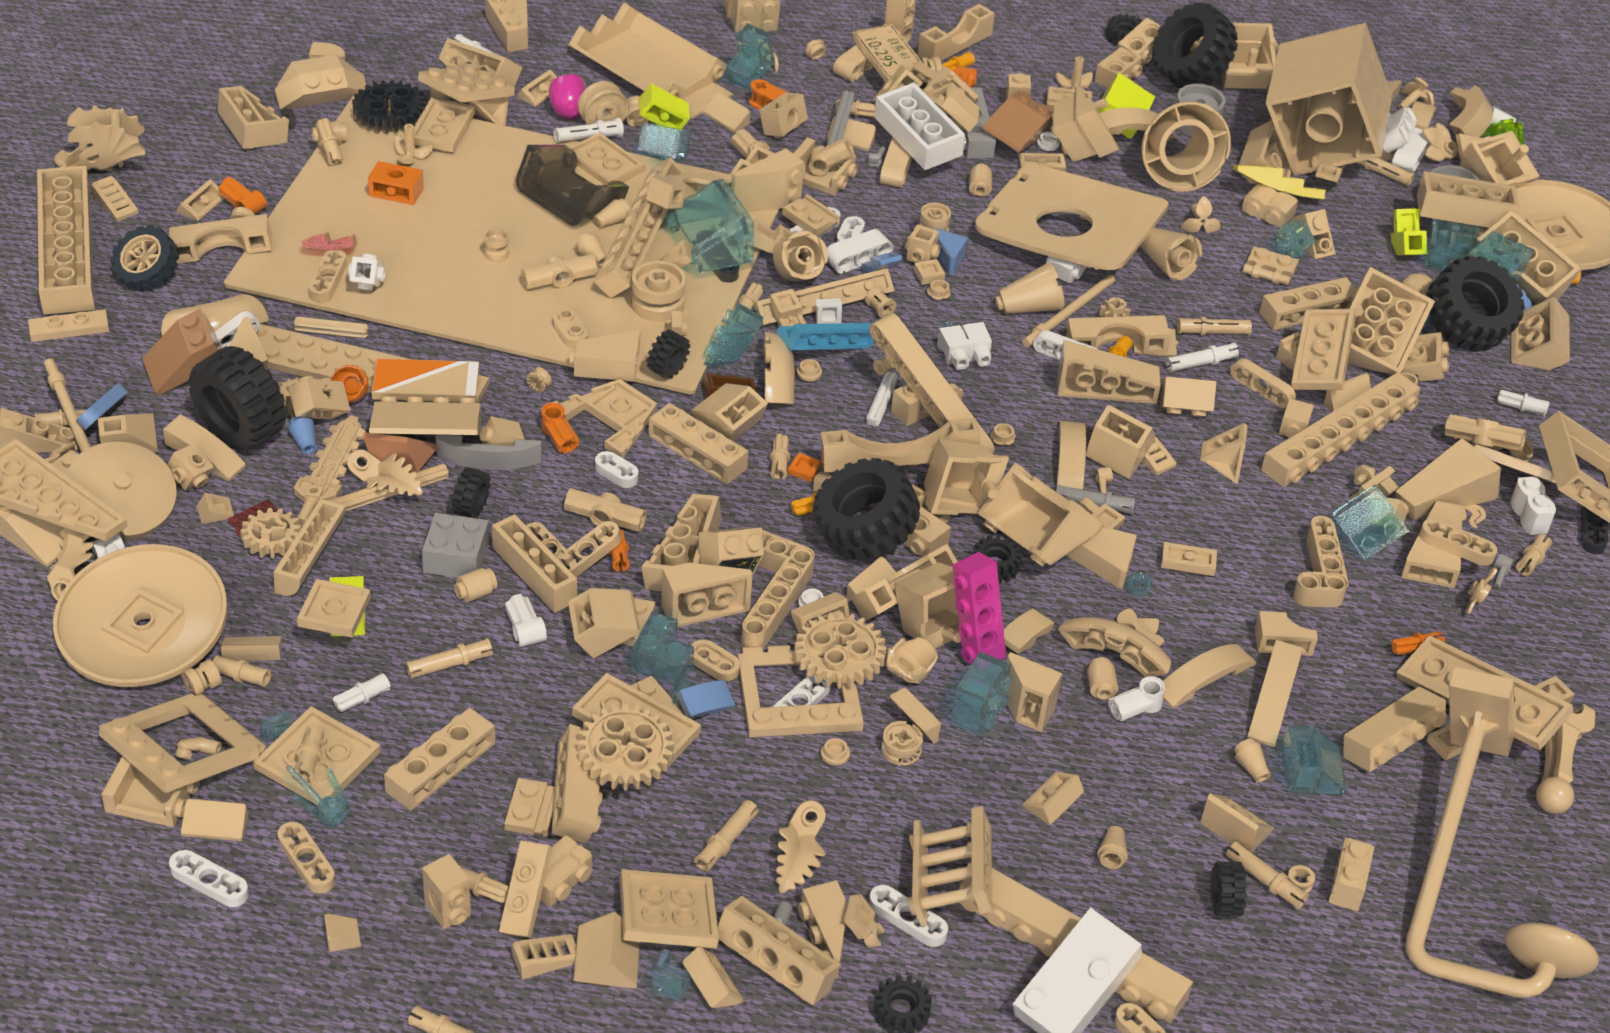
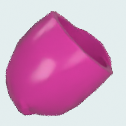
M573 74L562 75L553 79L550 83L549 97L552 108L557 115L568 120L580 117L578 100L586 89V84L581 77Z

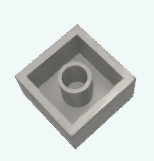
M435 513L422 549L423 573L458 577L481 568L489 545V520Z

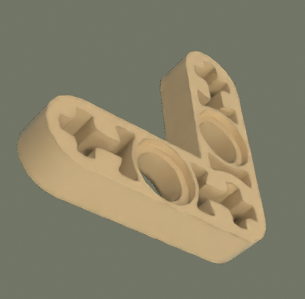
M606 521L599 524L566 549L541 523L532 522L526 525L533 534L540 536L541 542L547 548H557L554 555L564 566L570 567L568 570L575 577H578L617 547L622 540V534L618 525L612 521ZM606 533L613 534L611 537L604 536ZM584 548H594V551L590 555H580L581 551Z

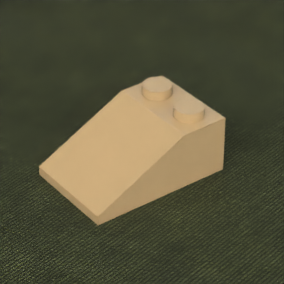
M783 149L732 173L730 212L734 214L780 209L799 198L801 199L804 161L789 150Z
M690 562L663 568L661 606L671 628L750 611L752 571L749 569Z

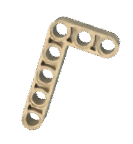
M887 0L884 25L893 24L904 40L909 42L913 31L916 0ZM856 44L835 61L833 72L850 82H854V79L857 80L867 72V69L870 70L874 66Z
M762 530L764 556L758 566L776 572V574L744 619L741 637L743 648L762 647V650L811 579L815 558L812 549Z

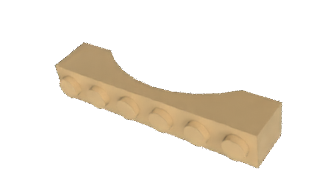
M976 418L950 420L940 429L927 436L902 443L869 441L847 430L820 432L821 459L824 472L832 473L837 469H843L847 463L851 462L854 464L859 459L864 458L867 461L871 460V458H879L882 462L885 459L899 466H917L923 463H930L938 438L980 445V430Z

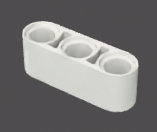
M1406 106L1388 117L1383 149L1387 153L1398 149L1410 141L1417 122L1416 116L1410 107Z
M1415 127L1410 141L1397 149L1392 161L1393 165L1410 173L1416 170L1420 160L1424 157L1426 149L1430 146L1429 141L1422 133V129Z
M873 229L829 245L827 247V262L839 274H842V271L847 272L861 267V263L869 262L870 257L893 252L894 246L878 229Z

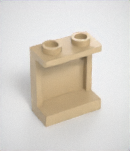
M807 137L793 153L804 161L803 185L835 196L840 189H845L850 177H855L858 169L856 155L845 162L829 168L827 174L816 176L809 170L810 156L815 148L816 140Z
M122 756L102 792L104 809L108 813L174 827L178 818H183L186 800L189 799L191 794H196L199 781L165 793Z

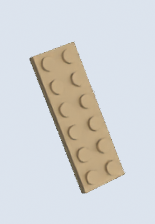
M1430 635L1396 672L1399 680L1415 688L1421 687L1445 699L1448 705H1450L1449 684L1455 666L1514 679V738L1538 750L1543 748L1573 712L1572 704Z

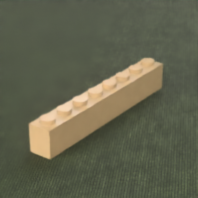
M993 868V912L981 914L976 902L972 903L971 900L959 902L966 910L970 912L975 911L987 918L992 925L1003 927L1010 931L1018 940L1029 942L1048 957L1052 956L1082 919ZM971 879L963 880L959 889L968 888V884H972ZM1142 953V958L1115 992L1121 995L1126 1002L1137 1004L1147 1010L1152 1017L1159 1020L1163 1019L1171 1024L1188 1000L1193 981Z

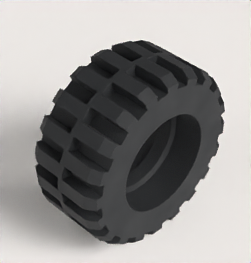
M1202 2L1193 3V5L1187 4L1183 6V9L1174 11L1171 17L1168 16L1165 19V24L1158 29V36H1155L1153 41L1155 46L1152 47L1153 62L1157 70L1179 88L1191 84L1209 86L1212 84V81H1217L1221 78L1220 75L1224 71L1226 72L1229 69V63L1233 62L1235 58L1234 51H1237L1238 47L1236 42L1238 41V35L1234 24L1212 5ZM1203 37L1196 50L1187 56L1191 46Z
M1465 256L1464 258L1454 260L1430 284L1429 291L1426 294L1427 297L1435 301L1429 312L1431 314L1429 319L1432 325H1436L1438 328L1436 331L1438 333L1441 332L1449 343H1455L1458 345V348L1464 350L1469 348V351L1479 352L1481 349L1486 351L1496 347L1519 326V322L1524 315V299H1521L1523 293L1521 288H1518L1516 285L1518 283L1517 280L1508 274L1509 271L1505 267L1501 268L1498 266L1499 263L1493 260L1489 262L1485 257L1478 256L1475 259V256ZM1462 292L1472 294L1484 305L1488 316L1473 310L1465 301Z
M225 346L192 368L188 385L190 386V396L194 400L193 404L198 409L201 419L207 423L210 431L214 432L222 442L225 441L229 447L236 448V450H252L282 430L287 418L284 396L280 393V387L272 378L271 372L266 370L263 363L259 359H255L252 353L244 351L240 347Z
M865 458L859 459L857 463L852 464L850 462L845 464L843 469L835 470L831 474V478L824 480L821 485L822 489H818L815 496L813 517L827 544L836 554L855 560L856 557L859 560H869V557H874L875 559L883 557V553L888 551L891 553L896 550L897 545H903L907 541L908 534L912 535L916 528L915 523L919 521V510L921 507L907 474L899 465H895L894 462L885 459L882 462L879 458H871L868 461ZM880 502L871 511L862 515L853 516L862 507L871 503Z

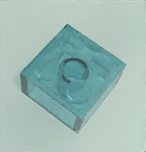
M983 652L978 653L956 688L951 726L982 738L987 729L990 731L993 729L997 720L998 710L1003 712L1009 700V696L1006 693L1012 682V677L1009 676L1011 664Z

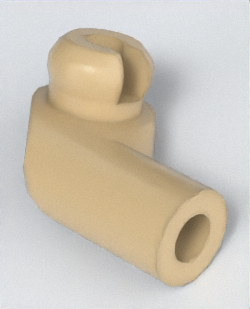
M203 737L183 739L177 743L176 746L178 748L175 755L186 760L192 757V751L215 755L220 752L222 743Z

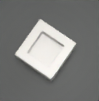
M841 298L816 299L817 324L841 323Z

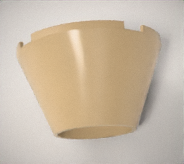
M1179 102L1165 108L1151 121L1143 137L1142 159L1148 174L1159 185L1173 191H1192L1207 185L1218 176L1226 158L1228 159L1231 147L1228 126L1216 110L1200 102ZM1191 125L1192 136L1187 147L1178 154L1166 156L1165 145L1169 135L1181 126Z

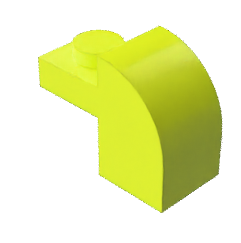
M1419 209L1393 210L1394 233H1391V243L1396 254H1427L1426 231H1419Z

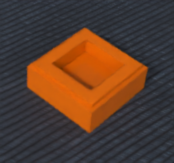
M798 453L788 468V474L812 482L822 467V461Z

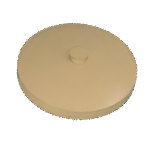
M120 441L97 444L80 453L73 460L66 473L68 477L127 519L128 527L119 532L122 541L136 540L153 533L169 519L176 500L174 476L167 464L158 455L140 445Z

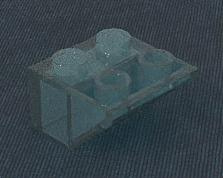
M1491 231L1469 252L1468 256H1475V259L1478 256L1485 257L1489 262L1493 260L1499 263L1498 266L1501 268L1505 267L1509 271L1508 274L1518 282L1534 250L1500 233Z
M738 302L733 310L728 309L721 320L724 324L716 326L711 335L714 341L710 340L704 351L707 354L704 365L709 367L736 363L758 332L764 317Z
M1375 484L1331 513L1364 561L1409 532L1384 494Z
M1288 725L1281 745L1288 792L1346 795L1347 789L1339 747L1317 727Z

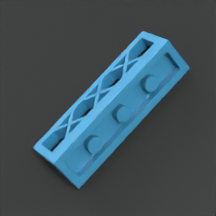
M873 323L794 324L793 326H779L776 332L790 350L867 349L872 347L874 343L869 330L870 325Z

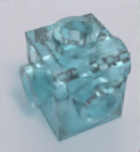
M1295 219L1282 225L1280 230L1273 234L1276 241L1275 246L1279 253L1293 258L1303 255L1307 248L1316 243L1308 224Z

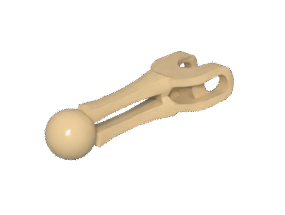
M1549 684L1541 689L1562 699L1561 691ZM1585 704L1574 710L1545 744L1544 775L1537 788L1536 799L1539 806L1551 814L1564 813L1574 802L1575 794L1570 785V782L1573 781L1572 762L1576 741L1595 726V710Z

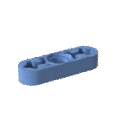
M120 383L116 384L76 421L86 430L122 399L128 391Z

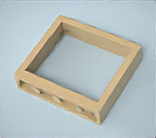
M1557 411L1540 424L1539 427L1558 490L1610 523V444L1562 412ZM1575 454L1604 472L1608 488L1580 470Z

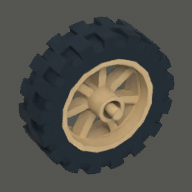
M147 225L146 228L140 226L135 231L130 230L126 233L127 236L119 239L117 247L113 248L112 253L114 255L111 257L110 263L113 265L111 268L114 274L128 288H134L140 292H143V289L150 291L155 286L163 285L164 280L171 278L173 275L172 271L176 270L178 266L176 263L179 260L178 247L161 228H154L152 225ZM138 266L136 271L131 270Z

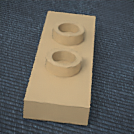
M106 309L28 319L31 342L109 332Z
M520 841L500 924V933L531 939L552 852L551 846Z

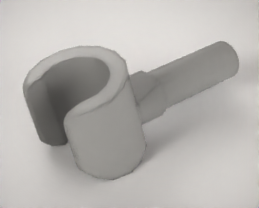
M881 147L878 153H869L868 166H881V158L886 150L885 147Z
M1502 553L1494 563V567L1499 569L1494 586L1500 588L1504 576L1510 571L1513 562L1511 558Z

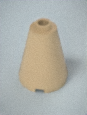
M1153 228L1139 246L1168 277L1177 280L1190 276L1198 266L1195 264L1197 258L1202 256V245L1199 239L1189 234Z
M1052 263L1044 264L1000 289L998 296L995 297L998 310H1003L1004 314L1063 309L1065 306L1062 286H1058L1056 279L1059 277Z

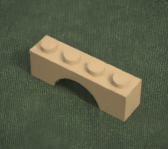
M978 4L964 12L961 21L951 32L945 33L934 26L920 33L917 56L928 59L932 56H938L942 61L991 36L995 13Z
M712 173L653 176L648 184L646 200L666 209L682 208L684 200L702 202L712 206L726 205L732 182Z
M267 214L169 228V237L178 247L179 260H177V264L199 261L206 252L220 246H237L244 249L247 254L272 250V232Z
M1165 315L1068 318L1066 337L1097 349L1106 343L1117 342L1119 337L1127 336L1132 340L1133 346H1137L1143 354L1167 353L1170 333Z
M948 544L860 592L852 597L851 600L866 622L898 603L894 582L938 562L952 567L958 561Z

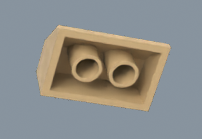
M1271 120L1251 130L1239 165L1278 167L1283 169L1282 177H1290L1292 170L1273 121ZM1242 175L1249 183L1260 184Z
M1552 297L1524 310L1519 326L1511 333V362L1547 370L1563 366L1569 362V315L1558 300Z

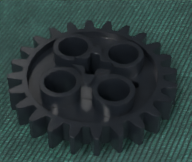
M382 80L379 85L373 82L372 87L365 85V90L359 89V94H354V99L352 100L353 115H356L357 121L361 120V125L368 124L369 129L375 126L377 131L385 128L386 132H389L390 128L398 132V128L402 127L404 129L406 124L415 126V122L419 120L427 106L426 96H424L423 91H418L417 86L411 88V83L403 85V81H399L396 84L394 80H391L390 83ZM392 95V99H391V115L388 116V114H387L388 111H389V101H388V100H389V96Z

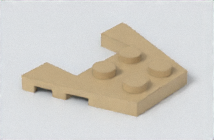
M621 379L592 388L591 393L582 396L578 394L571 395L568 401L559 403L557 400L553 401V403H558L564 407L567 421L583 410H586L618 431L605 440L604 449L622 458L627 455L647 426L649 418L657 411V403Z

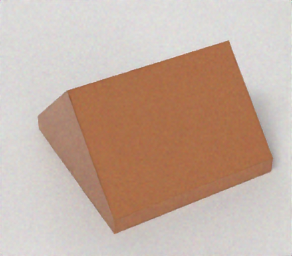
M363 433L365 445L371 455L382 462L393 453H397L394 461L404 457L405 461L402 467L411 464V472H418L437 449V444L408 437Z

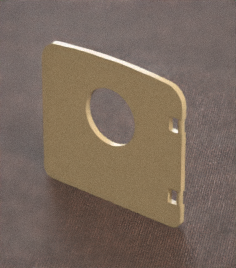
M1027 163L1020 168L1017 175L990 202L988 208L977 217L975 227L984 236L1022 249L1081 264L1085 267H1094L1095 270H1116L1123 267L1166 213L1169 203L1163 198L1039 164ZM1021 178H1022V179H1026L1025 182H1022V181H1019V180H1020ZM1051 212H1072L1088 219L1092 224V228L1079 236L1062 237L1043 231L1038 226L1037 220Z

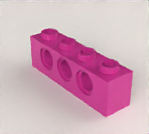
M977 552L953 564L952 567L953 584L956 594L955 606L958 611L959 620L958 631L962 646L961 655L965 662L982 670L1005 658L1006 648L997 562Z

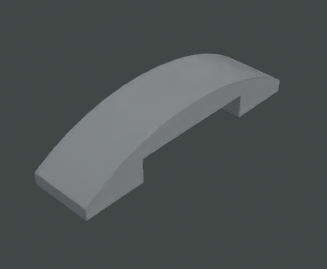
M436 434L437 456L457 465L485 470H509L532 466L542 461V441L515 439L514 446L463 443V436Z

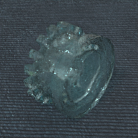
M1135 572V574L1129 575L1126 586L1127 592L1134 597L1147 596L1150 593L1151 578L1146 576L1145 573L1142 575V572L1139 574Z

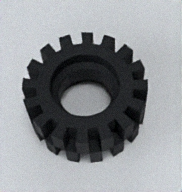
M1118 14L1117 17L1115 15L1112 16V19L1108 20L1106 39H1108V42H1113L1112 45L1114 46L1118 45L1123 38L1141 23L1140 18L1135 19L1136 16L1133 15L1128 17L1129 14H1125V16Z
M668 329L666 332L663 331L661 333V337L657 336L656 343H652L651 346L653 348L649 350L648 355L650 356L646 362H648L647 367L650 371L665 379H672L674 375L676 376L679 373V369L682 370L684 367L682 364L687 362L686 356L690 354L688 349L691 345L687 338Z
M465 467L461 471V477L458 476V483L454 486L455 492L452 493V498H454L451 502L453 513L470 518H476L480 515V511L486 505V498L489 497L490 493L488 490L491 487V484H489L491 477H489L490 474L488 472L470 467Z
M996 535L995 539L992 536H987L986 540L981 538L979 543L975 544L973 554L980 552L987 557H1000L1004 559V562H997L998 581L1001 584L1004 579L1007 583L1019 573L1022 558L1021 549L1016 547V542L1012 541L1009 543L1010 538L1005 537L1004 540H1001L999 535Z
M1216 861L1214 863L1210 890H1212L1211 900H1213L1214 914L1217 917H1242V914L1245 912L1247 882H1245L1246 873H1244L1245 868L1242 862Z
M901 975L896 976L895 982H893L891 977L886 979V983H881L878 990H876L873 1013H875V1021H880L879 1027L884 1029L888 1026L887 1033H894V1030L899 1031V1033H904V1031L915 1033V1029L918 1032L922 1031L924 1025H927L931 1012L932 997L931 994L928 995L929 989L926 986L921 988L922 982L918 979L915 983H912V977L907 976L906 981H902ZM903 999L911 1002L914 1010L911 1012H899L894 1010L890 1004L894 1000Z

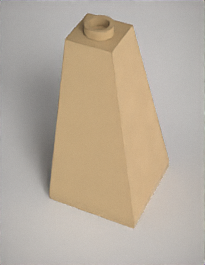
M1462 438L1396 490L1395 499L1401 500L1407 515L1413 520L1428 517L1436 501L1466 507L1495 500L1498 498L1501 467Z

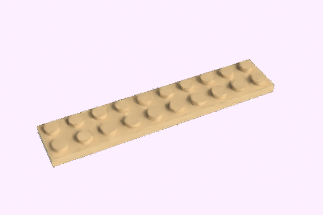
M260 324V328L256 333L268 357L267 368L303 377L313 376L314 379L331 378L335 371L344 365H356L366 372L369 382L367 392H372L376 358L408 359ZM479 375L476 403L480 402L489 385V377Z

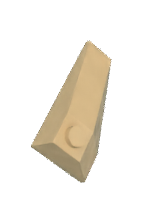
M447 38L439 56V59L446 66L463 67L464 64H474L477 66V69L490 72L491 76L504 79L507 84L513 87L523 68L503 56Z

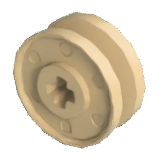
M608 81L596 82L583 91L578 100V112L587 125L593 124L596 120H602L603 122L613 121L614 118H620L623 122L629 111V103L624 94L621 93L617 85Z

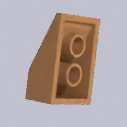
M1018 91L1012 94L986 121L982 129L1017 152H1020L1036 142L1041 134L1047 131L1053 120L1052 112L1048 106L1032 100L1028 93Z
M201 309L178 319L142 358L156 395L163 394L188 381L190 372L197 363L221 349L215 330Z

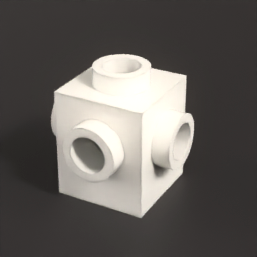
M362 254V258L353 256L352 263L349 265L348 276L351 282L358 284V289L372 291L373 286L380 287L381 282H384L386 268L383 267V262L376 260L377 256ZM371 269L370 278H367L366 272Z

